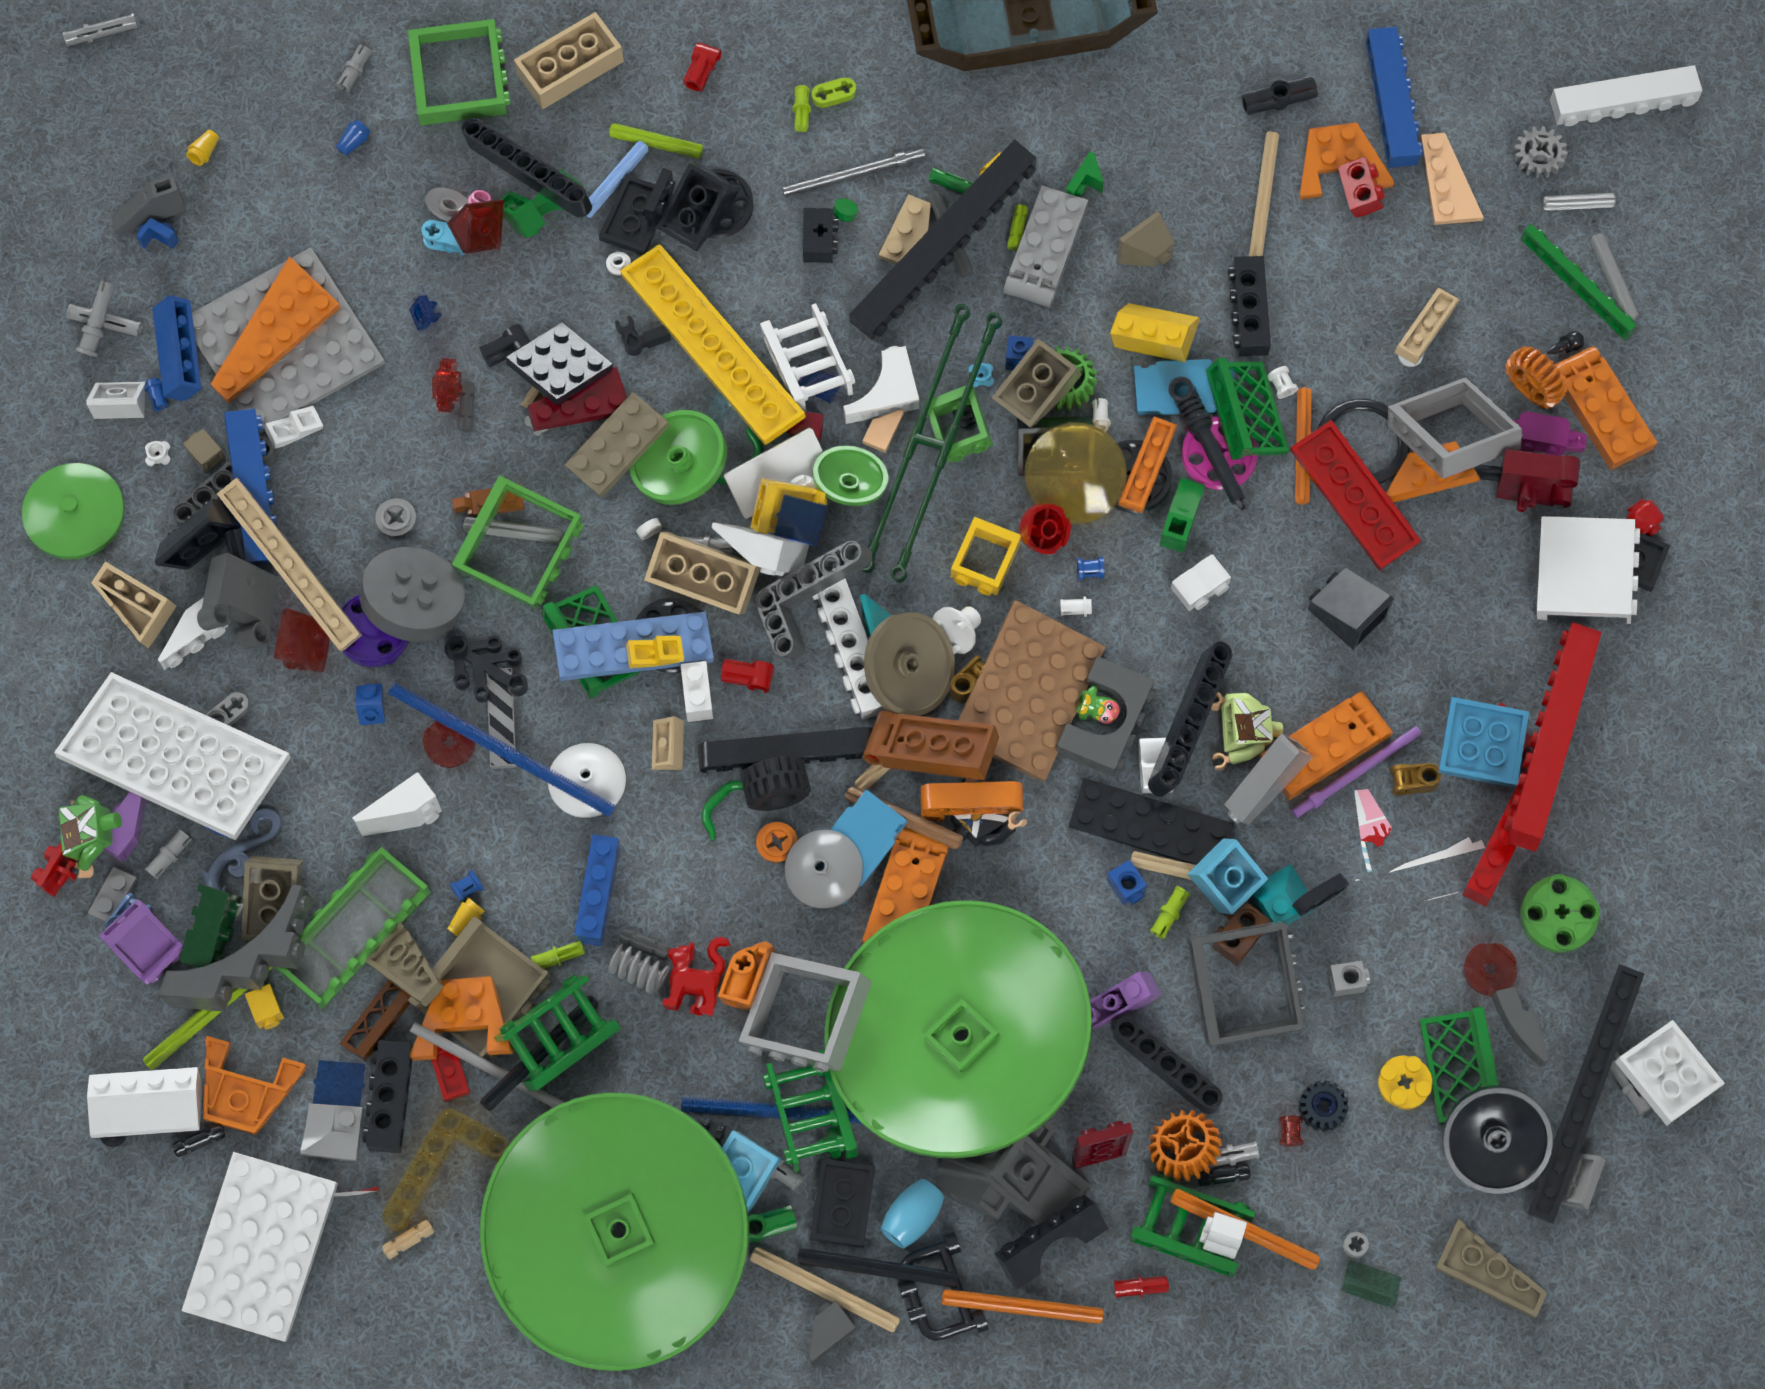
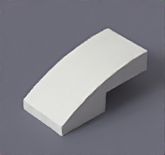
M314 406L291 411L289 417L265 424V431L274 449L288 445L323 429V424Z

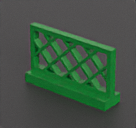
M1227 358L1215 360L1205 370L1231 459L1240 460L1244 456L1287 454L1289 452L1288 444L1263 362H1227ZM1230 370H1233L1240 376L1238 381L1232 378ZM1249 370L1257 371L1258 381L1248 374ZM1243 379L1254 387L1251 393L1241 385ZM1236 391L1247 399L1244 404L1239 401ZM1256 391L1264 395L1265 403L1254 396ZM1250 402L1260 409L1258 415L1247 407ZM1243 413L1253 420L1251 426L1245 423ZM1263 413L1271 418V426L1261 419ZM1256 425H1259L1267 432L1265 437H1262L1254 430ZM1270 435L1278 441L1279 447H1275L1267 441ZM1250 436L1260 443L1258 448L1252 447Z
M597 585L555 604L551 601L543 605L542 618L551 633L556 629L570 628L569 624H572V627L595 625L598 615L609 618L611 623L618 622ZM595 594L599 601L597 609L583 605L584 599ZM567 606L577 609L575 618L563 616L560 609ZM580 610L595 614L592 624L577 620ZM642 671L622 673L617 676L614 674L611 679L604 682L601 681L599 676L578 680L589 699H592L599 695L601 691L627 680Z
M1484 1007L1473 1008L1472 1011L1420 1019L1439 1124H1445L1447 1118L1443 1117L1442 1106L1446 1100L1450 1099L1454 1103L1458 1102L1456 1098L1451 1096L1458 1084H1461L1471 1092L1479 1089L1480 1086L1499 1085ZM1469 1018L1470 1029L1465 1036L1452 1029L1457 1020ZM1449 1021H1451V1023H1450L1449 1025H1446L1445 1023H1443V1022H1449ZM1438 1023L1446 1030L1437 1041L1428 1035L1426 1025ZM1448 1032L1461 1039L1454 1051L1441 1044ZM1470 1034H1472L1473 1042L1467 1039ZM1429 1040L1435 1044L1432 1049L1430 1048ZM1465 1042L1475 1049V1055L1470 1062L1457 1055V1052ZM1437 1047L1450 1054V1057L1443 1066L1433 1061L1432 1054ZM1453 1058L1466 1065L1459 1077L1446 1070ZM1475 1060H1477L1478 1068L1472 1065ZM1434 1066L1440 1070L1437 1075L1435 1074ZM1469 1068L1480 1075V1081L1475 1088L1462 1081ZM1442 1073L1455 1080V1083L1448 1092H1445L1437 1085V1080ZM1439 1092L1445 1096L1442 1101H1440Z

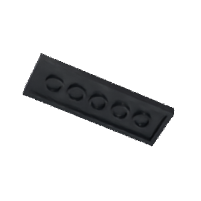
M1083 778L1068 827L1170 859L1197 865L1222 839L1230 838L1234 823Z

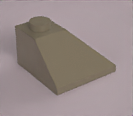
M1158 211L1119 239L1116 258L1119 264L1155 267L1159 263L1162 265L1166 264L1172 258L1175 243Z

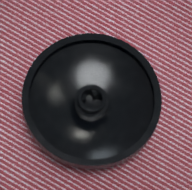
M1493 1085L1482 1087L1466 1094L1454 1105L1443 1127L1442 1143L1446 1159L1453 1172L1461 1181L1485 1193L1504 1194L1526 1187L1543 1172L1551 1156L1553 1134L1544 1110L1531 1096L1513 1087Z

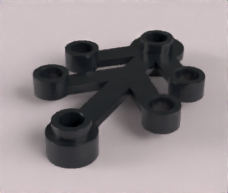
M454 636L445 645L446 656L454 661L455 687L459 690H465L470 686L469 676L465 673L464 660L473 665L476 686L474 696L481 703L488 701L490 698L484 672L506 685L509 693L513 696L520 697L528 691L527 678L523 674L515 673L509 675L493 665L508 662L512 666L519 665L522 661L520 650L511 648L508 651L499 652L502 649V643L498 636H490L487 639L470 642L461 636ZM491 642H498L496 646H490ZM457 647L462 648L460 651H454ZM487 649L493 654L478 656L474 651ZM512 655H518L515 659L510 658ZM460 679L466 680L464 683H458ZM516 686H522L519 689H514ZM482 691L486 692L483 696L478 695Z

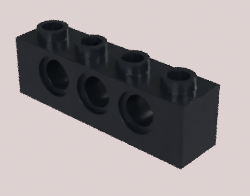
M1264 256L1234 257L1233 265L1228 267V279L1233 281L1234 288H1230V303H1235V311H1232L1231 321L1232 326H1237V333L1233 334V346L1238 348L1239 356L1269 355L1271 340ZM1249 282L1252 286H1245L1242 283ZM1250 304L1254 308L1248 309L1245 308L1243 305ZM1245 327H1253L1255 331H1248Z
M379 1040L378 1048L373 1050L372 1062L376 1064L375 1074L370 1075L369 1090L373 1091L372 1100H368L366 1105V1117H369L368 1127H364L362 1138L369 1151L402 1152L413 1062L410 1058L413 1048L411 1042ZM395 1065L398 1067L394 1075L387 1076L384 1074L388 1066ZM385 1092H394V1097L391 1101H381V1097ZM382 1118H390L391 1123L387 1128H378V1123Z

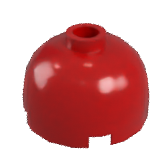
M1049 503L1036 504L1023 514L1019 523V534L1022 542L1028 549L1039 554H1054L1060 547H1064L1067 544L1071 534V523L1069 518H1066L1063 508Z

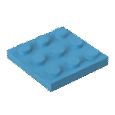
M1451 697L1438 773L1516 788L1529 711Z

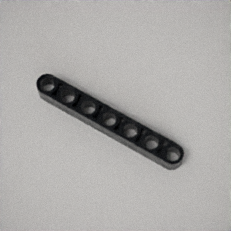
M471 118L462 124V133L468 146L473 151L576 217H584L591 212L592 204L586 189L582 185L481 120Z
M1218 641L1214 643L1199 658L1148 780L1149 790L1155 796L1162 797L1179 786L1232 659V649L1225 642Z
M873 727L703 742L698 745L699 770L702 773H707L708 770H716V772L733 771V768L742 767V770H745L759 761L780 756L799 757L803 759L804 764H810V761L819 760L820 763L836 761L837 758H845V760L862 759Z

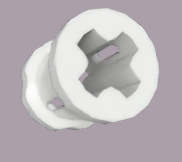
M1287 366L1276 368L1267 376L1277 390L1276 395L1278 399L1293 395L1298 390L1297 385L1293 384L1288 375L1289 369Z

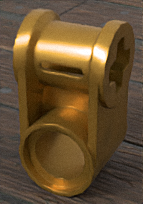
M980 655L974 657L965 668L953 677L950 695L954 701L958 703L967 702L984 665L982 662L983 658ZM959 685H964L968 688V690L965 692L958 691L956 687Z
M1433 763L1399 764L1390 767V774L1393 775L1394 782L1392 794L1397 796L1433 792L1437 789L1442 774L1438 773L1439 767ZM1430 774L1435 778V781L1427 782L1422 776Z

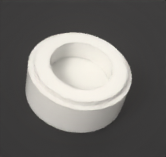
M654 518L642 524L636 532L641 540H646L660 532L662 525L658 518Z

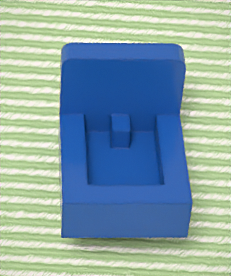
M149 218L146 224H142L137 232V240L140 247L144 249L152 238L171 248H174L179 242L175 233L176 230L171 225L165 222L161 224L152 218Z
M382 683L356 686V710L360 725L385 722Z

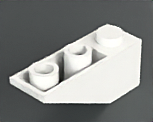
M204 598L185 610L158 660L164 670L169 667L174 668L183 661L184 656L190 652L196 653L200 651L206 641L211 638L216 639L224 634L225 628L228 627L226 625L206 631L199 626L197 614L202 609Z

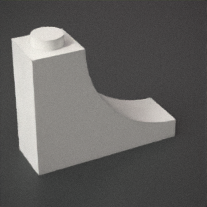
M891 346L881 351L882 370L875 386L860 400L843 406L846 424L881 417L898 410L906 412L919 409V397L906 346Z

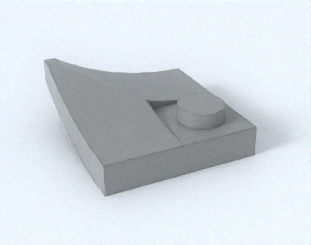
M309 1103L300 1154L321 1159L357 1162L363 1107Z

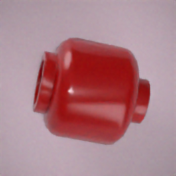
M1642 498L1627 509L1626 519H1635V529H1640L1641 534L1645 535L1647 533L1651 537L1662 529L1659 524L1663 522L1664 515L1653 500L1645 501Z

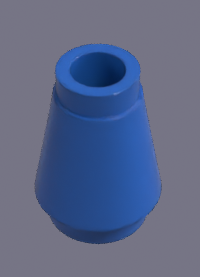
M356 119L353 123H349L335 147L347 156L368 140V135L371 132L363 123Z

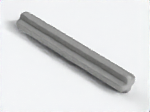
M1602 233L1593 235L1590 242L1620 310L1630 315L1634 321L1639 314L1607 241Z
M465 518L463 523L465 532L470 531L476 518ZM495 520L492 521L486 532V535L557 544L561 543L564 534L563 530L559 528Z

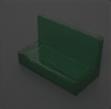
M1350 1260L1340 1291L1393 1308L1399 1295L1397 1292L1401 1277Z

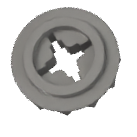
M394 498L385 501L379 506L375 520L383 534L385 533L392 538L394 536L403 537L405 533L412 531V527L416 523V512L408 501ZM400 513V518L403 523H399L397 521L391 523L392 519L390 514H394L397 516Z

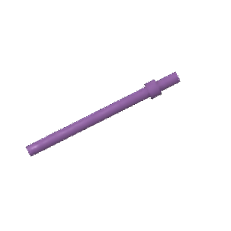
M1417 726L1413 727L1320 791H1314L1306 796L1305 801L1291 809L1292 814L1295 818H1298L1310 809L1318 808L1324 804L1325 799L1419 737L1421 731Z

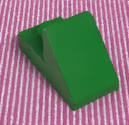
M1092 151L1088 153L1066 187L1065 193L1082 198L1088 186L1103 193L1104 182L1095 153Z

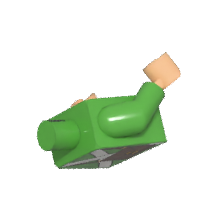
M81 795L75 801H71L72 806L59 808L62 851L64 856L79 861L75 863V869H79L77 878H91L93 876V861L104 851V848L112 844V829L122 826V818L117 812L110 813V810L101 806L99 801Z

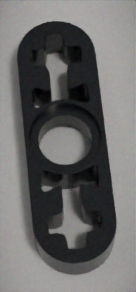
M1340 873L1303 894L1292 904V907L1300 916H1303L1337 896L1350 883Z

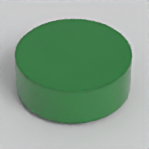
M838 199L833 206L834 216L844 222L853 221L858 213L857 205L849 199Z

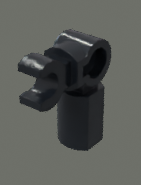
M627 316L629 324L625 327L621 326L618 320L615 321L616 330L622 335L621 339L624 343L625 351L631 356L639 355L643 348L647 347L650 349L671 341L670 333L664 325L642 332V335L639 336L637 331L634 330V321L631 316Z

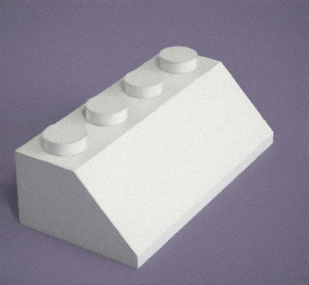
M198 1067L89 1075L87 1103L91 1138L200 1130L203 1084Z

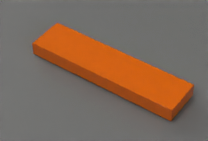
M1153 417L1120 498L1119 506L1141 514L1143 513L1177 429V424Z

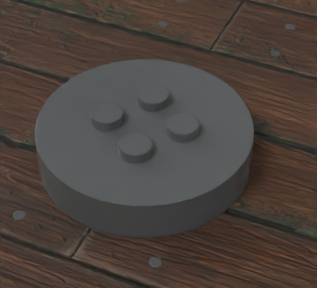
M399 547L384 551L370 561L363 575L359 599L367 618L384 633L407 641H428L446 634L454 627L462 610L465 589L459 573L441 556L420 548Z

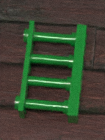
M570 976L562 982L564 987L517 1021L513 1022L511 1020L499 1028L500 1033L493 1037L496 1042L509 1040L529 1070V1078L523 1081L528 1091H538L621 1029L616 1020H601L582 991L581 986L589 981L587 976ZM571 993L592 1024V1031L586 1036L580 1035L560 1004V1001ZM549 1009L552 1010L571 1039V1047L565 1051L558 1049L538 1018ZM528 1024L531 1025L550 1055V1062L543 1067L542 1065L538 1066L518 1035V1032Z
M825 1049L820 1050L819 1053L824 1054ZM772 1063L766 1064L767 1074H763L766 1090H772L787 1148L783 1149L786 1164H792L794 1173L799 1172L798 1159L839 1149V1151L845 1152L846 1159L856 1157L857 1146L845 1103L832 1080L830 1070L828 1069V1072H821L814 1069V1065H809L774 1074ZM817 1074L819 1077H824L826 1085H823L822 1089L781 1099L778 1084ZM823 1099L831 1102L833 1110H829L828 1114L788 1124L784 1109ZM832 1124V1126L837 1125L840 1135H836V1139L795 1149L791 1134Z
M1158 1174L1157 1177L1152 1175L1149 1186L1155 1187L1156 1190L1144 1225H1140V1228L1134 1226L1129 1241L1233 1278L1238 1263L1234 1262L1231 1258L1207 1252V1250L1203 1249L1204 1243L1199 1241L1206 1219H1203L1196 1243H1193L1192 1246L1181 1243L1182 1239H1180L1189 1211L1178 1207L1170 1234H1166V1237L1156 1234L1154 1227L1166 1192L1173 1194L1177 1189L1243 1220L1251 1222L1255 1212L1251 1211V1207L1244 1203L1235 1202V1204H1231L1175 1184L1172 1178Z

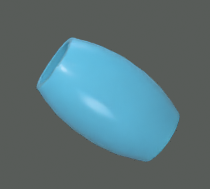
M925 1179L916 1181L907 1187L892 1203L883 1220L881 1232L892 1243L904 1249L918 1240L933 1224L940 1212L945 1198L944 1195Z

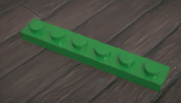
M1532 224L1524 230L1521 241L1624 341L1628 339L1636 327L1631 316L1623 313L1611 297L1606 296L1600 291L1598 285L1593 280L1588 279L1576 263L1569 261L1564 256L1563 251L1547 239L1542 230L1536 229Z

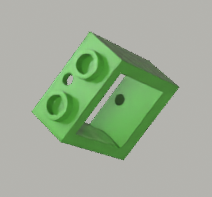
M966 386L932 399L928 415L937 439L944 440L938 417L958 409ZM972 387L966 405L972 406L980 434L954 443L946 461L947 463L961 461L965 456L972 453H982L988 447L994 445L974 387Z

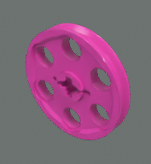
M1213 417L1211 431L1222 452L1225 451L1224 456L1230 468L1235 464H1241L1245 468V473L1241 475L1233 473L1240 485L1253 473L1258 455L1244 456L1240 460H1232L1225 436H1222L1218 431L1222 426L1220 418ZM1188 432L1182 447V461L1187 473L1193 480L1205 484L1207 488L1224 490L1220 480L1212 481L1208 478V472L1214 470L1201 443L1196 441L1194 435ZM1250 436L1252 447L1258 448L1256 440ZM1193 454L1200 455L1203 462L1199 465H1194L1189 461V457Z

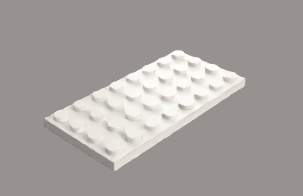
M112 672L54 752L56 758L234 840L237 839L290 760V755L286 751Z

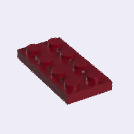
M1116 1121L1108 1124L1107 1129L1097 1131L1096 1128H1090L1080 1132L1081 1136H1078L1071 1159L1074 1169L1126 1156L1133 1136L1131 1123L1123 1124V1121Z

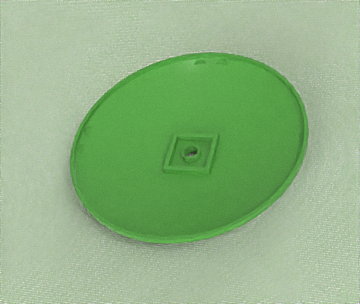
M952 901L926 906L909 912L881 928L858 949L844 968L862 973L872 981L842 1068L840 1072L830 1070L832 1080L841 1098L855 1117L872 1133L898 1148L936 1158H964L983 1155L1008 1147L1025 1138L1049 1120L1064 1104L1082 1074L1088 1057L1092 1035V1009L1087 986L1075 959L1065 945L1045 926L1024 913L995 903L981 901ZM836 984L830 998L825 1022V1050L848 989L846 986ZM960 1030L969 1032L967 1039L964 1041L955 1040V1034Z
M630 1093L592 1094L572 1099L543 1113L527 1125L504 1151L493 1171L483 1200L480 1221L481 1252L489 1283L500 1306L514 1325L535 1345L559 1359L585 1368L611 1371L638 1369L654 1365L686 1350L701 1339L725 1312L734 1297L746 1263L749 1245L748 1211L743 1188L729 1157L715 1138L696 1120L674 1106L647 1096ZM617 1222H622L626 1226V1234L622 1238L615 1236L613 1232V1227Z

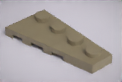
M402 922L394 928L365 960L374 970L424 1007L443 989L442 983Z
M1458 1219L1435 1270L1535 1319L1546 1298L1547 1292L1521 1270H1517L1503 1255L1494 1251L1485 1243V1240L1479 1235H1475Z

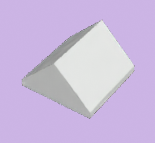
M145 382L95 383L86 400L93 418H144Z

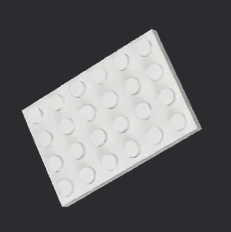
M233 1152L182 1311L287 1342L338 1183Z

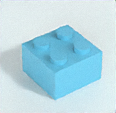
M1222 839L1187 874L1219 913L1231 915L1268 880L1263 871L1235 839Z

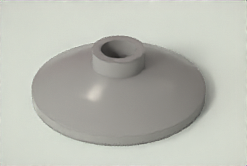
M434 188L426 195L427 207L442 220L451 223H464L472 217L473 210L468 206V199L457 191L448 188Z

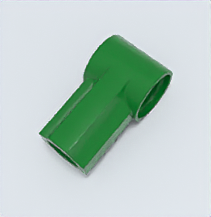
M791 1205L759 1215L751 1214L748 1216L749 1224L756 1222L762 1227L761 1233L757 1235L749 1233V1242L752 1243L797 1229Z

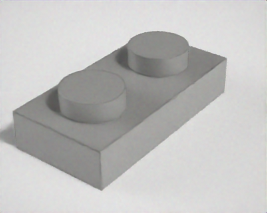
M113 867L88 914L107 922L118 908L122 899L128 893H131L138 880L137 877Z

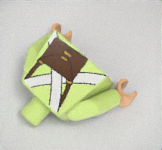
M1218 692L1215 699L1219 701L1213 703L1211 710L1218 711L1222 709L1224 752H1229V755L1225 756L1222 753L1214 754L1212 760L1218 758L1224 760L1222 765H1217L1214 769L1224 770L1227 763L1231 762L1233 765L1251 760L1261 754L1265 747L1272 743L1273 737H1279L1283 733L1282 723L1271 720V709L1268 706L1261 705L1258 700L1248 693L1226 694L1225 697H1222Z

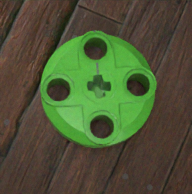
M1556 874L1538 881L1528 890L1521 904L1520 920L1525 934L1535 945L1550 952L1566 953L1580 948L1593 936L1598 926L1601 910L1592 892L1582 882L1563 874ZM1552 883L1560 884L1563 893L1558 894L1554 892ZM1587 908L1591 912V919L1584 918L1581 915L1580 909ZM1528 910H1535L1539 915V920L1530 919ZM1558 934L1566 937L1567 946L1560 945L1557 942L1556 937Z

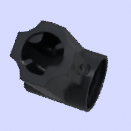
M517 324L507 328L501 337L479 348L490 368L506 360L507 356L531 341L522 325Z

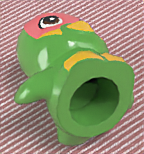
M1095 685L1091 686L1087 691H1082L1079 697L1081 703L1077 705L1076 709L1080 720L1085 721L1088 716L1103 724H1111L1117 720L1120 707L1116 700L1097 696L1098 687Z

